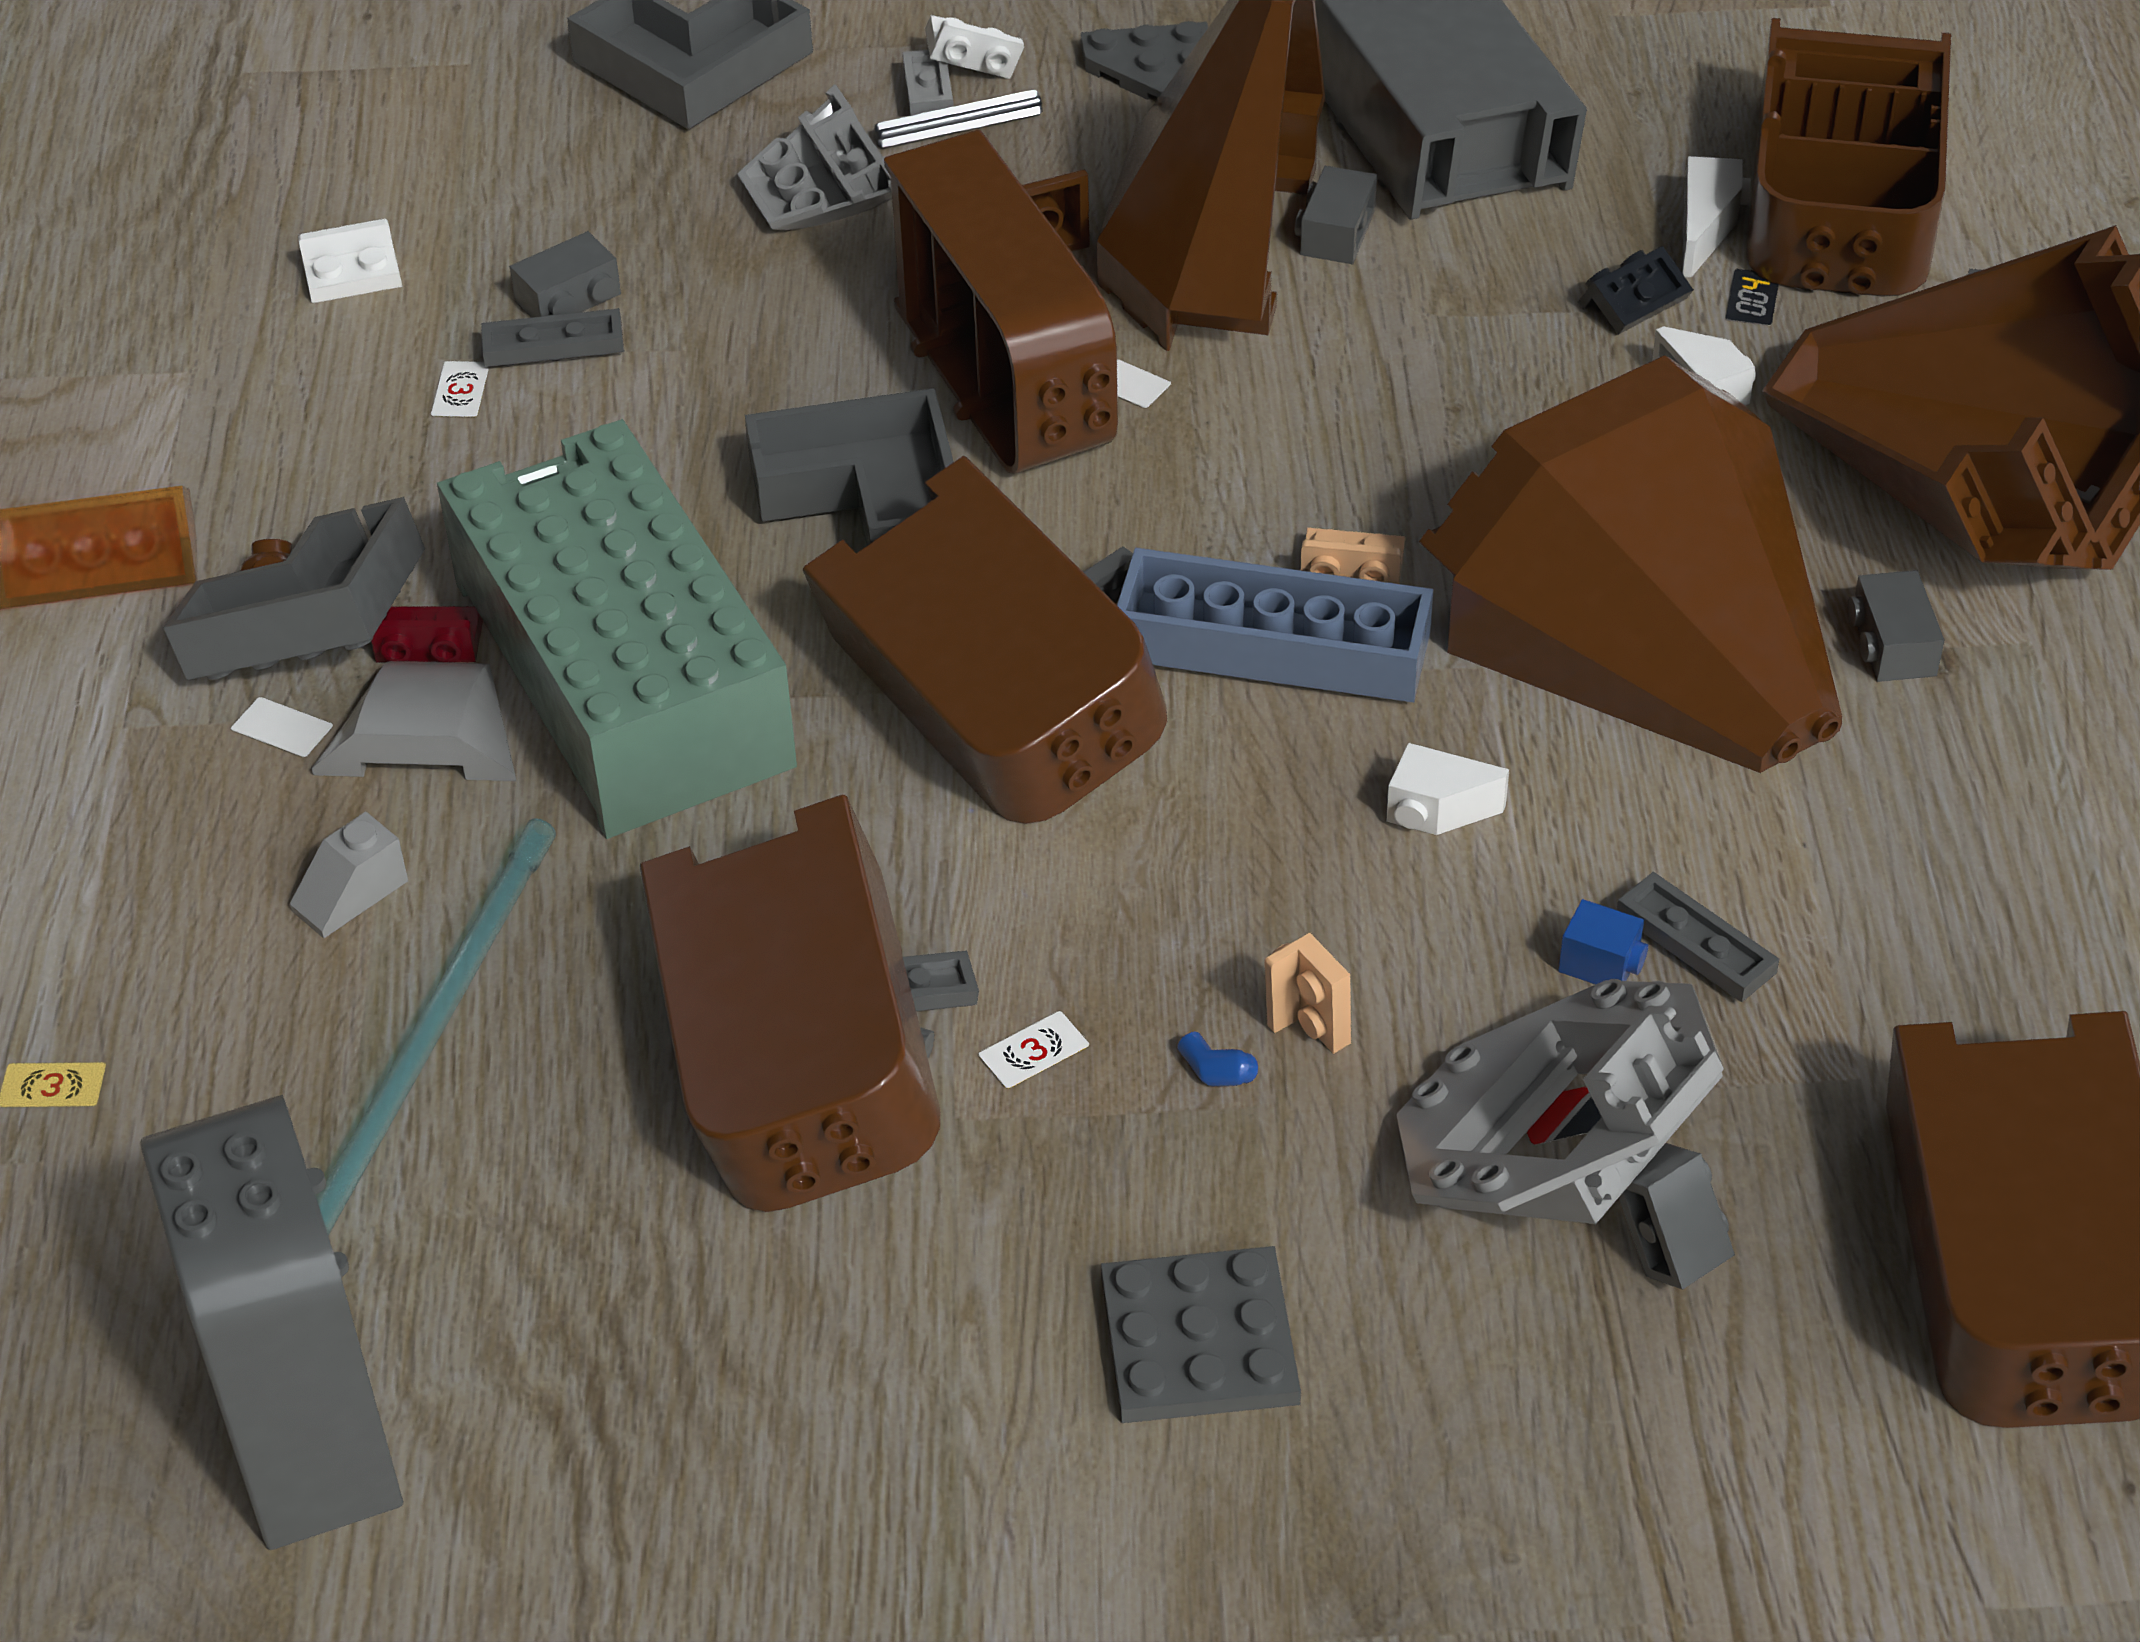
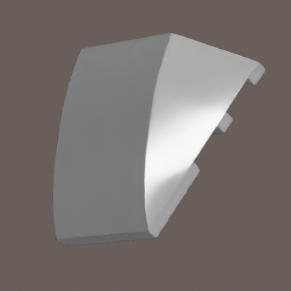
M836 84L826 92L828 100L814 113L811 114L806 110L798 117L801 124L786 138H775L737 173L771 229L793 230L819 226L860 214L892 199L891 177L884 167L885 157L881 155L858 121L852 107Z
M414 661L386 662L346 722L311 768L313 775L364 777L367 763L463 766L466 780L517 781L490 664Z

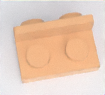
M1307 527L1306 539L1303 540L1301 548V571L1400 584L1405 536Z
M1311 933L1292 943L1279 946L1265 959L1268 1027L1276 1033L1299 1020L1306 1034L1312 1039L1319 1038L1333 1054L1350 1045L1351 996L1349 972Z

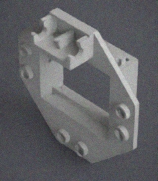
M1605 980L1460 1044V1046L1451 1050L1446 1055L1445 1062L1427 1081L1420 1084L1413 1091L1412 1098L1396 1114L1411 1192L1416 1203L1438 1205L1441 1208L1596 1224L1723 1077L1722 1071L1724 1068L1692 984L1665 983L1663 981ZM1578 1074H1587L1583 1081L1602 1118L1565 1160L1506 1155Z

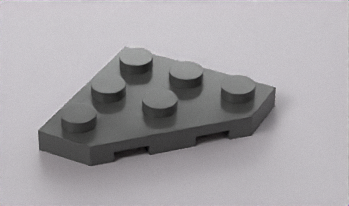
M1185 21L1173 25H1141L1137 28L1115 30L1103 28L1092 32H1081V50L1085 70L1099 78L1104 74L1110 75L1120 80L1121 88L1145 99H1149L1152 95L1159 98L1208 29L1207 22Z

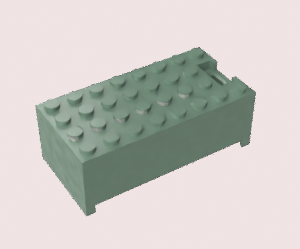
M623 419L562 439V456L505 475L504 466L498 461L437 482L456 585L463 597L469 596L586 793L596 810L598 825L606 839L797 767L786 664Z

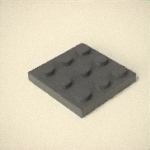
M1275 1246L1101 1263V1279L1122 1423L1301 1404V1388Z

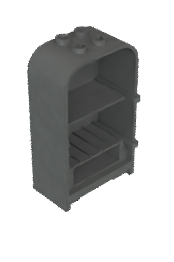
M1315 0L1325 101L1336 115L1335 122L1339 128L1348 132L1375 170L1380 186L1387 187L1409 220L1418 219L1420 217V210L1424 208L1529 187L1535 188L1556 183L1563 191L1573 189L1587 107L1502 0Z
M283 1095L143 1137L140 1141L141 1150L176 1273L266 1548L274 1550L401 1507L404 1502L341 1279L348 1272L349 1263L345 1254L333 1252L315 1195L325 1189V1175L319 1168L307 1169Z

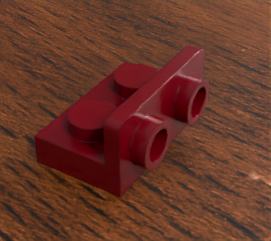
M391 606L387 616L383 619L371 640L376 663H386L389 661L476 662L483 620L475 606Z

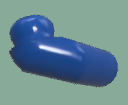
M1198 1032L1186 1034L1177 1045L1178 1051L1193 1071L1208 1086H1237L1242 1083H1249L1257 1076L1258 1062L1252 1054L1244 1053L1238 1049L1212 1050Z

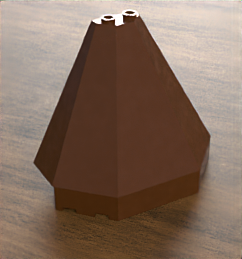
M1228 0L1134 131L1097 240L1098 285L1107 294L1112 292L1123 301V309L1142 328H1151L1158 335V343L1166 351H1170L1178 324L1269 336L1277 308V292L1271 291V272L1267 271L1275 191L1307 195L1316 171L1318 122L1325 102V91L1315 0Z
M2115 225L1804 330L1762 392L1771 408L1979 561L2053 569L2113 570L2140 526V254H2128L2119 230ZM2091 485L2100 488L2090 503L2081 501L2076 491L2078 489L2086 492Z
M1666 355L1503 430L1491 446L1497 453L1480 475L1473 471L1448 502L1447 505L1453 511L1444 523L1433 530L1428 529L1419 540V543L1453 574L1447 650L1449 654L1758 773L1778 763H1786L1799 752L1818 742H1826L1840 732L1842 725L1841 708L1771 427L1729 392L1717 388L1695 372L1681 367Z

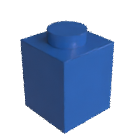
M1582 899L1562 937L1559 972L1595 985L1610 979L1627 981L1630 973L1639 975L1648 952V944L1641 942L1644 919Z

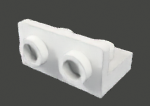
M931 15L925 28L930 59L1009 79L1024 49L1023 40L1004 34L995 28L984 29L965 24L956 18L949 17L945 19Z
M386 219L309 232L298 236L312 303L402 287L390 228Z

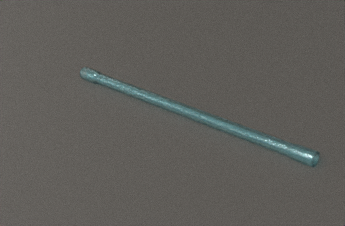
M531 819L526 824L509 854V861L329 1175L325 1189L319 1193L317 1201L328 1236L529 878L537 871L556 837V831L548 822L541 819Z

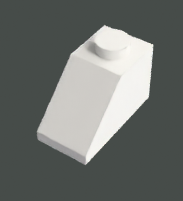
M1669 327L1656 329L1652 361L1666 355L1681 367L1695 372L1717 388L1729 392L1744 406L1750 404L1752 385L1756 377L1755 367L1750 358L1743 355L1730 340Z
M1408 743L1388 787L1386 822L1439 835L1503 813L1507 799L1509 769Z

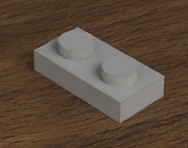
M929 50L902 52L910 116L953 107L948 64L930 59Z

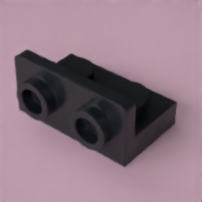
M1661 246L1648 254H1645L1643 250L1635 252L1621 263V268L1613 272L1609 268L1597 272L1586 282L1588 289L1578 303L1583 310L1597 304L1619 335L1687 299L1694 289L1665 248Z

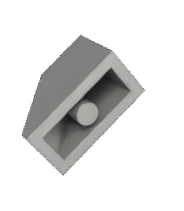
M365 811L323 839L290 902L291 911L321 937L326 938L408 882L399 838Z

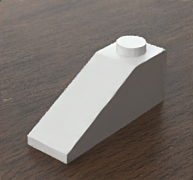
M1688 156L1683 209L1682 274L1685 277H1692L1736 226L1740 205L1749 204L1751 178H1743V159Z

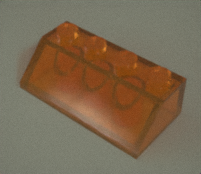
M184 486L0 509V609L188 585L198 581L197 536L190 489Z

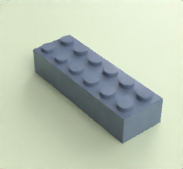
M1135 548L1117 606L1138 627L1144 637L1152 664L1156 666L1414 703L1431 631L1433 589Z

